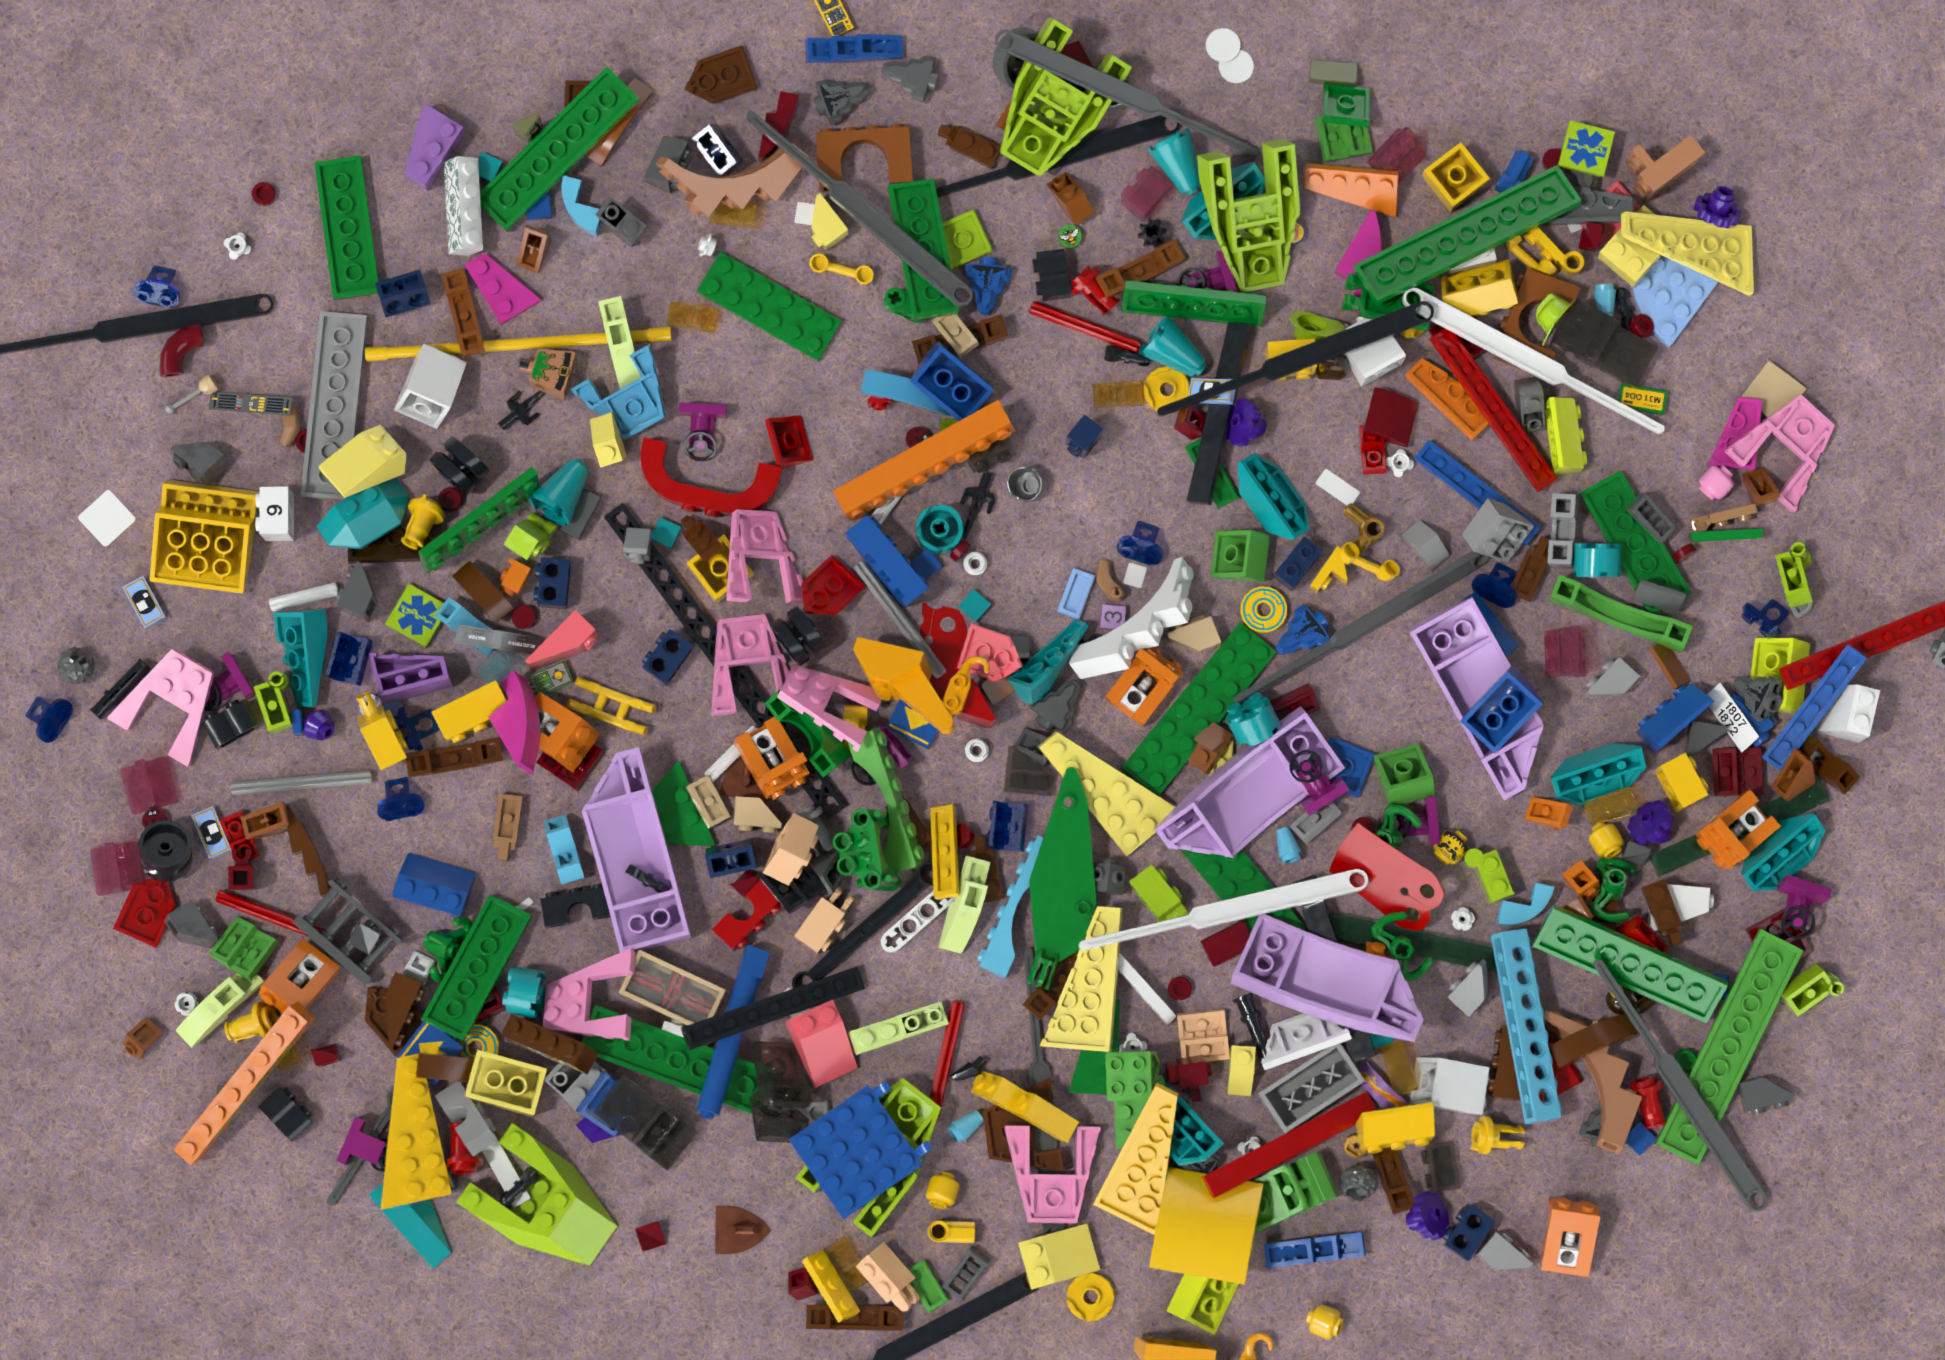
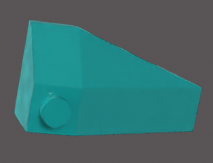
M303 609L273 612L276 639L278 643H283L286 655L282 658L284 664H288L292 672L289 681L298 707H314L317 703L328 634L326 610Z
M1076 619L1073 620L1030 658L1023 667L1019 668L1007 679L1021 701L1033 705L1037 701L1042 700L1044 694L1050 690L1089 627L1087 623Z
M383 1183L369 1194L370 1198L379 1208L382 1200ZM430 1199L416 1205L411 1203L381 1210L432 1269L451 1254Z

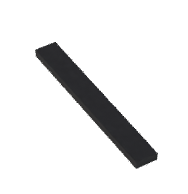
M1228 322L1215 379H1235L1241 376L1252 331L1251 325ZM1238 388L1235 390L1233 404H1209L1187 496L1189 503L1211 505Z
M1311 875L1295 881L1293 884L1316 879L1317 875ZM1325 900L1300 905L1309 933L1339 944ZM1341 1026L1343 1030L1345 1028L1349 1030L1352 1038L1346 1041L1353 1063L1377 1056L1370 1033Z
M857 966L680 1029L689 1051L865 989Z

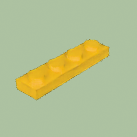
M951 804L930 808L934 897L937 900L959 896L956 807Z

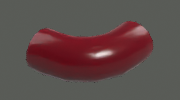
M194 324L179 329L166 341L160 353V377H173L184 374L183 359L186 353L191 349L204 347L201 324Z

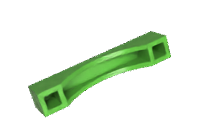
M1562 575L1558 576L1548 601L1679 653H1682L1693 627L1671 617L1649 613L1625 605Z
M880 727L868 730L858 752L853 749V744L850 742L848 744L853 760L874 778L885 798L889 813V833L884 855L888 867L896 870L897 873L923 864L924 852L917 843L916 827L910 821L908 815L909 806L901 793V781L896 777L893 769L895 764L893 757L888 753L886 747L887 738L884 732H881Z

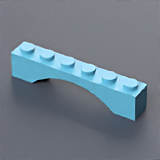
M1038 835L1036 840L1031 839L1025 852L1029 853L1026 862L1021 860L1016 874L1020 876L1016 884L1011 883L1006 894L1010 897L1007 905H1001L996 916L1000 918L997 927H991L987 939L991 940L988 948H982L977 961L981 962L979 968L1006 979L1015 959L1011 933L1012 921L1018 903L1024 893L1030 888L1029 879L1043 837Z

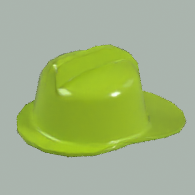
M1548 294L1538 306L1536 311L1537 322L1547 333L1542 346L1550 338L1563 313L1575 300L1569 303L1554 294Z
M1296 311L1290 316V321L1294 325L1293 335L1297 340L1315 338V341L1345 330L1344 325L1339 321L1307 311Z

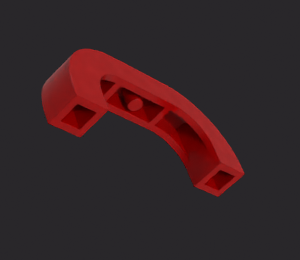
M643 438L640 460L648 485L665 501L682 506L681 510L695 513L696 510L705 511L704 515L718 518L719 515L732 517V512L737 509L758 511L773 498L779 487L783 472L782 467L760 462L752 485L744 492L738 494H726L675 482L667 475L664 469L668 448L667 442Z

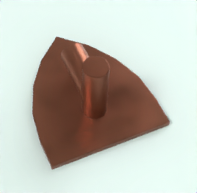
M740 756L727 769L720 795L736 798V796L760 798L766 804L767 800Z
M716 1206L715 1254L741 1253L760 1243L771 1232L760 1218L749 1211L738 1207Z

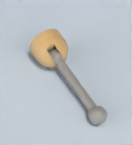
M210 374L204 376L200 380L197 390L173 405L168 404L165 408L166 412L169 414L173 413L175 408L201 392L207 395L215 393L219 390L215 380Z

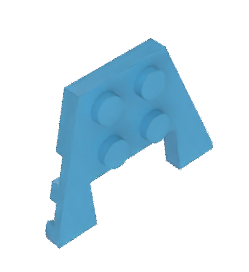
M650 344L630 355L642 377L604 399L601 397L591 378L571 389L572 393L576 396L578 395L591 410L593 409L600 416L613 412L620 436L624 440L666 417Z

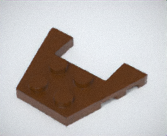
M1046 1078L1024 1090L1038 1095L1045 1101L1054 1100L1051 1078ZM997 1105L982 1111L989 1159L1013 1163L1004 1126H1030L1029 1166L1060 1172L1064 1171L1061 1149L1036 1153L1031 1123Z

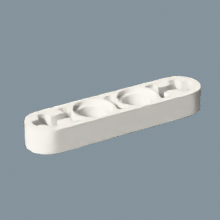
M932 891L884 933L881 938L882 948L889 953L899 951L949 907L950 901L954 902L955 897H951L948 901L943 899L939 902L943 907L938 909L936 903L930 900L934 896V891ZM924 904H931L933 906L934 914L932 916L924 917L921 914L920 909ZM906 920H913L916 923L917 927L914 932L907 933L903 930L902 925ZM898 927L901 934L907 938L904 941L901 937L897 939V946L895 948L892 946L886 947V938L888 936L894 938L898 934L894 930Z
M1119 953L1118 972L1163 1022L1169 1025L1176 1018V1015Z

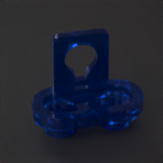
M154 265L146 280H140L136 283L133 289L134 296L142 303L165 308L177 306L181 296L179 291L170 285L176 275V270ZM166 273L168 276L160 280L157 279L155 274Z
M1137 521L1132 536L1126 535L1119 539L1117 543L1118 553L1124 558L1146 565L1159 564L1163 558V550L1155 541L1160 528ZM1140 529H1148L1152 534L1147 537L1142 536L1143 533Z
M1496 562L1489 575L1478 574L1472 581V589L1479 596L1499 607L1510 608L1517 600V593L1511 587L1517 571L1500 562ZM1498 570L1505 571L1509 577H1504V579L1499 577Z
M1771 599L1761 611L1746 602L1742 607L1743 614L1741 617L1750 625L1753 623L1760 626V633L1767 639H1770L1771 636L1778 637L1782 633L1778 626L1789 615V611L1774 599ZM1772 608L1778 609L1780 611L1779 618L1776 620L1769 619L1766 616L1768 610Z
M36 697L25 717L38 724L36 728L37 737L43 742L50 743L57 739L73 712V706L64 698H58L50 704L40 697ZM41 705V714L34 716L35 709Z
M403 706L398 709L397 715L394 716L399 729L404 727L409 732L407 733L408 736L404 737L409 750H423L424 748L420 740L440 731L432 715V709L409 718ZM428 717L432 720L433 725L430 730H416L415 726L419 725V721L422 718Z
M408 777L385 781L386 799L381 800L377 805V814L381 819L393 821L414 817L424 810V799L418 794H410ZM394 785H403V788L398 793L391 790Z

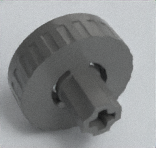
M1019 27L1012 30V32L1032 41H1035L1038 32L1027 27ZM1007 33L1002 37L999 45L1002 48L1010 47L1013 42L1012 36ZM996 47L992 60L994 74L998 80L1014 89L1016 79L1021 70L1015 71L1014 68L1022 67L1025 61Z

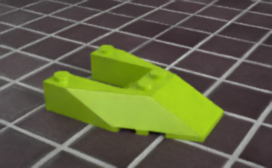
M1048 17L1034 42L1060 53L1073 30ZM1107 53L1097 70L1124 82L1132 67ZM1025 61L1015 82L1000 153L1040 177L1060 160L1068 150L1076 146L1083 137L1097 127L1112 100L1089 89L1081 92L1049 71Z
M1284 138L1262 142L1266 193L1235 200L1233 199L1230 157L1220 151L1197 155L1199 180L1211 226L1240 293L1284 285L1290 261V246L1295 238L1296 232L1294 228L1296 219L1300 215L1295 144Z
M902 1078L890 1086L892 1090L878 1098V1100L914 1150L925 1141H930L941 1107ZM924 1155L919 1158L921 1162L923 1161ZM806 1165L796 1176L799 1182L814 1193L821 1187ZM920 1167L868 1202L852 1223L872 1238L915 1182Z
M511 1123L498 1143L538 1170V1174L541 1175L537 1183L526 1188L530 1199L510 1210L470 1182L456 1202L518 1245L590 1266L618 1227L571 1163L523 1129Z

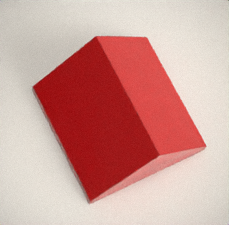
M801 415L765 419L778 467L785 469L813 461Z
M972 678L971 688L964 708L958 714L957 719L991 728L994 726L996 719Z

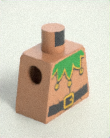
M538 349L535 360L521 358L518 371L530 374L529 383L532 388L565 401L577 362L576 352Z

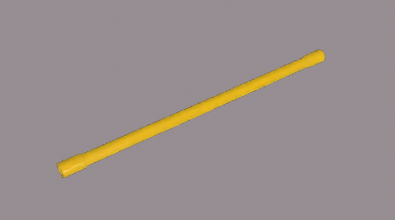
M671 327L630 331L633 342L671 341ZM606 332L485 340L483 343L485 352L599 345L608 344ZM458 342L427 344L449 355L461 354ZM422 345L365 347V359L368 362L416 357Z

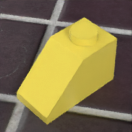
M819 193L816 195L812 221V233L814 235L811 238L819 248L823 246L827 251L846 237L849 232L848 228Z
M613 412L590 419L593 447L600 468L623 461L627 454Z
M1230 1046L1227 1095L1251 1096L1256 1047Z

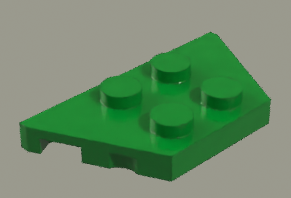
M676 762L652 790L667 845L716 846L709 829L686 789L689 783L680 762Z

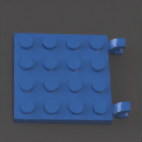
M886 1081L874 1090H871L869 1085L865 1086L789 1139L843 1220L922 1166L923 1164L919 1158L933 1149L929 1142L925 1141L913 1150L878 1100V1098L892 1090Z

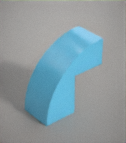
M563 175L562 197L569 216L579 228L597 237L601 221L595 214L599 209L579 204L578 201L583 187L582 181Z
M448 598L434 615L455 633H457L459 624L491 629L451 598ZM473 646L487 657L493 650L492 648Z
M567 815L543 821L561 885L584 878Z
M1535 883L1532 888L1529 906L1503 900L1500 903L1496 926H1516L1535 917L1548 904L1553 894L1554 886Z

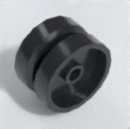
M451 436L443 444L451 459L444 453L437 451L429 461L451 485L456 486L460 491L468 495L475 488V483L467 473L469 472L476 479L482 480L490 470L467 447Z
M794 606L787 611V619L792 625L791 628L781 618H778L769 626L797 665L802 666L809 661V653L804 647L805 644L815 654H818L827 646L812 621L804 615L798 606Z
M168 820L158 821L149 825L141 833L138 845L141 867L146 875L157 881L170 882L183 877L190 870L193 862L191 839L183 826Z

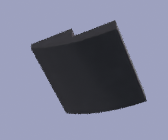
M804 866L799 878H793L789 885L766 874L759 877L788 914L810 903L826 890L808 866Z

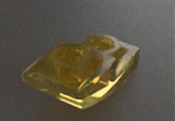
M671 301L669 303L666 326L714 333L719 309Z
M1142 381L1093 384L1094 407L1144 406V384Z
M1401 1040L1380 1047L1392 1089L1398 1095L1418 1090L1405 1042Z
M844 1236L823 1248L849 1293L868 1282L855 1267L860 1262Z

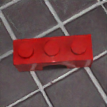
M761 880L745 895L754 906L752 916L747 920L740 921L727 913L712 929L732 951L736 948L741 950L749 941L747 936L752 931L757 933L766 924L764 919L769 914L774 916L782 908V905Z

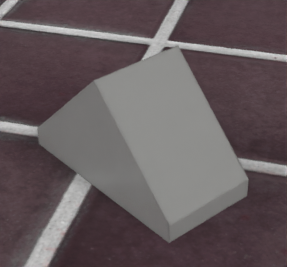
M1421 520L1402 534V537L1431 571L1450 556L1437 533Z

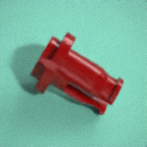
M1088 265L1070 282L1074 286L1071 292L1076 295L1080 291L1093 306L1099 308L1104 316L1120 299L1115 296L1106 298L1096 280V276L1101 269L1097 265L1093 269Z
M1654 1075L1635 1079L1630 1082V1087L1627 1088L1635 1091L1636 1095L1642 1097L1639 1107L1645 1119V1127L1647 1129L1666 1124L1662 1115L1658 1091L1664 1088V1082L1662 1079H1656Z
M463 1122L449 1125L452 1132L450 1139L451 1158L445 1161L446 1169L451 1170V1173L456 1176L475 1173L478 1171L477 1168L483 1166V1158L476 1155L472 1156L455 1130V1127Z

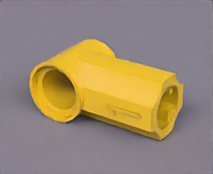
M844 705L843 720L865 730V727H867L868 707L864 705ZM844 739L845 747L851 752L848 741Z
M934 1221L927 1228V1236L931 1241L937 1243H974L975 1222ZM935 1225H941L945 1230L944 1236L940 1239L932 1235V1228Z

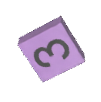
M1102 604L1100 629L1114 630L1124 624L1126 606Z

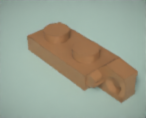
M1746 505L1690 519L1692 532H1705L1709 525L1713 523L1715 528L1729 525L1728 520L1737 518L1738 522L1752 519L1751 514L1757 513L1756 505Z
M498 795L493 834V847L499 848L498 861L508 862L510 849L515 850L518 841L523 796Z

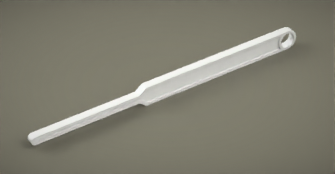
M1412 288L1404 292L1402 302L1405 307L1410 306L1406 300L1409 292L1418 293L1420 301H1426L1433 306L1434 315L1430 321L1553 386L1564 384L1656 434L1664 432L1665 428L1662 424L1569 376L1562 364L1418 288ZM1424 305L1418 306L1415 313L1426 319L1429 318L1431 313L1430 309Z
M1354 869L1194 907L1188 916L1083 940L1079 943L1078 947L1084 951L1189 925L1199 930L1359 892L1366 887L1368 876L1363 870ZM1354 873L1361 874L1364 878L1363 886L1358 888L1352 886L1349 880L1350 876Z

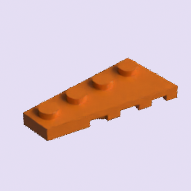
M1306 163L1304 189L1386 215L1397 216L1399 171Z
M1421 358L1405 374L1404 377L1471 441L1489 425L1460 382L1448 376V373Z

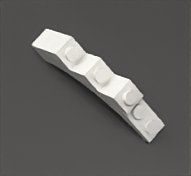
M1183 557L1174 559L1170 572L1160 589L1137 614L1108 634L1076 646L1069 664L1080 679L1129 669L1134 651L1140 650V648L1146 649L1159 646L1163 628L1188 623L1193 605L1187 596L1189 595V588L1193 579V570Z

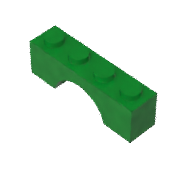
M780 690L764 703L778 722L794 724L804 732L811 746L809 761L823 778L839 768L852 756L845 745L833 736L834 732L824 724L821 727L813 722L815 718L805 711L801 714L778 698Z

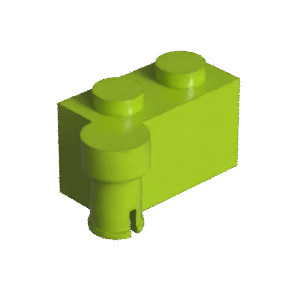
M532 512L526 520L514 526L503 545L526 560L534 556L537 557L548 549L551 543L549 539L558 526L550 520L547 522L535 514V512Z
M1796 542L1791 546L1792 556L1789 552L1775 555L1790 608L1813 602L1804 570L1810 566L1812 561L1810 553L1801 542Z
M278 671L272 672L269 675V683L266 682L254 686L268 732L272 735L293 728L292 718L283 691L289 686V679L284 673Z
M1474 848L1465 853V865L1468 868H1476L1475 871L1489 905L1514 894L1497 850L1483 854L1480 850Z
M1151 864L1129 881L1131 888L1150 912L1156 916L1155 918L1158 922L1186 916L1188 911L1180 900L1183 897L1175 886L1170 888L1166 883L1168 878L1161 868L1156 870Z
M1815 963L1787 983L1781 998L1789 1010L1798 1017L1828 996L1829 993L1832 996H1840L1838 992L1843 993L1844 985L1837 976L1830 972L1826 973Z

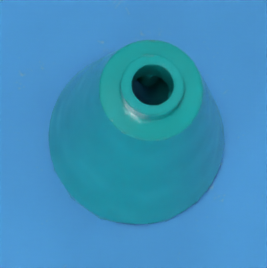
M1189 128L1183 130L1184 135L1179 131L1158 141L1154 145L1155 149L1150 145L1147 147V150L1180 193L1186 192L1188 196L1199 191V185L1201 184L1191 131Z
M1169 316L1163 317L1149 334L1148 343L1144 341L1139 350V354L1189 377H1192L1194 374L1198 376L1206 366L1203 363L1205 360L1203 355Z
M579 459L569 460L531 495L529 503L533 509L537 511L540 508L545 512L543 517L555 524L565 526L567 523L569 525L589 474L586 469L587 465Z

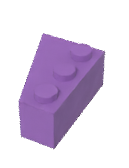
M426 103L423 104L405 174L410 181L428 191L443 169L444 162L449 160L466 133L463 126Z
M369 653L379 697L383 704L453 686L444 656H400L399 654L379 655L377 653Z

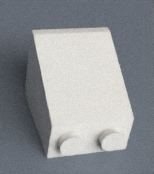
M1358 317L1356 319L1357 323L1350 327L1348 324H1345V330L1368 322L1371 319ZM1391 336L1343 354V356L1347 358L1350 369L1360 386L1363 387L1402 365L1406 354L1394 337Z
M423 344L415 357L394 411L437 429L451 408L467 362L460 360L457 356L439 351L434 346Z
M1847 685L1816 725L1813 732L1857 743L1862 742L1870 736L1880 690L1861 685Z
M1416 1057L1409 1104L1417 1105L1433 1102L1434 1109L1483 1115V1110L1486 1106V1088L1490 1079L1489 1067L1443 1058Z

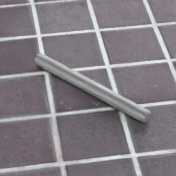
M861 561L856 564L854 569L914 650L925 653L934 677L939 678L944 675L946 669L867 563Z
M370 770L237 781L231 782L230 790L232 795L370 784L373 777Z

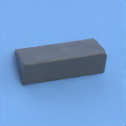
M583 489L572 521L569 525L566 523L565 526H560L558 530L580 541L602 500L601 497Z
M1642 579L1637 584L1633 599L1669 612L1678 613L1686 594Z

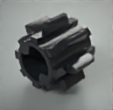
M1149 218L1147 225L1140 224L1139 228L1142 230V233L1138 234V238L1144 239V247L1152 244L1155 249L1157 242H1165L1162 235L1167 232V229L1160 227L1161 220L1155 223ZM1154 229L1159 234L1158 236L1152 235V237H1149L1146 231L1151 232Z

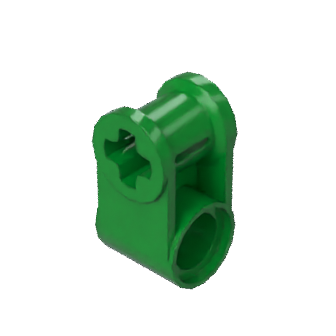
M895 287L887 290L883 302L887 311L915 323L921 324L924 319L912 320L907 291ZM894 296H897L898 301L895 303V305L891 304V299H893Z

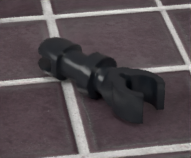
M1620 287L1616 290L1615 298L1620 306L1618 312L1622 315L1621 330L1623 333L1629 330L1631 332L1629 326L1633 315H1631L1633 310L1632 306H1629L1628 303L1629 296L1627 290Z
M1112 345L1106 346L1104 360L1108 362L1122 360L1125 364L1132 362L1143 367L1148 366L1151 360L1141 354L1131 353V350L1126 349L1125 352Z
M631 864L625 871L630 876L641 881L643 886H649L657 893L663 892L661 891L662 886L669 890V886L653 878V874H646Z
M532 1166L528 1167L523 1172L519 1181L516 1180L513 1183L514 1186L500 1196V1202L506 1206L512 1204L515 1201V1197L519 1193L523 1194L527 1186L537 1183L541 1175L535 1173L530 1178L531 1173L536 1171V1169Z

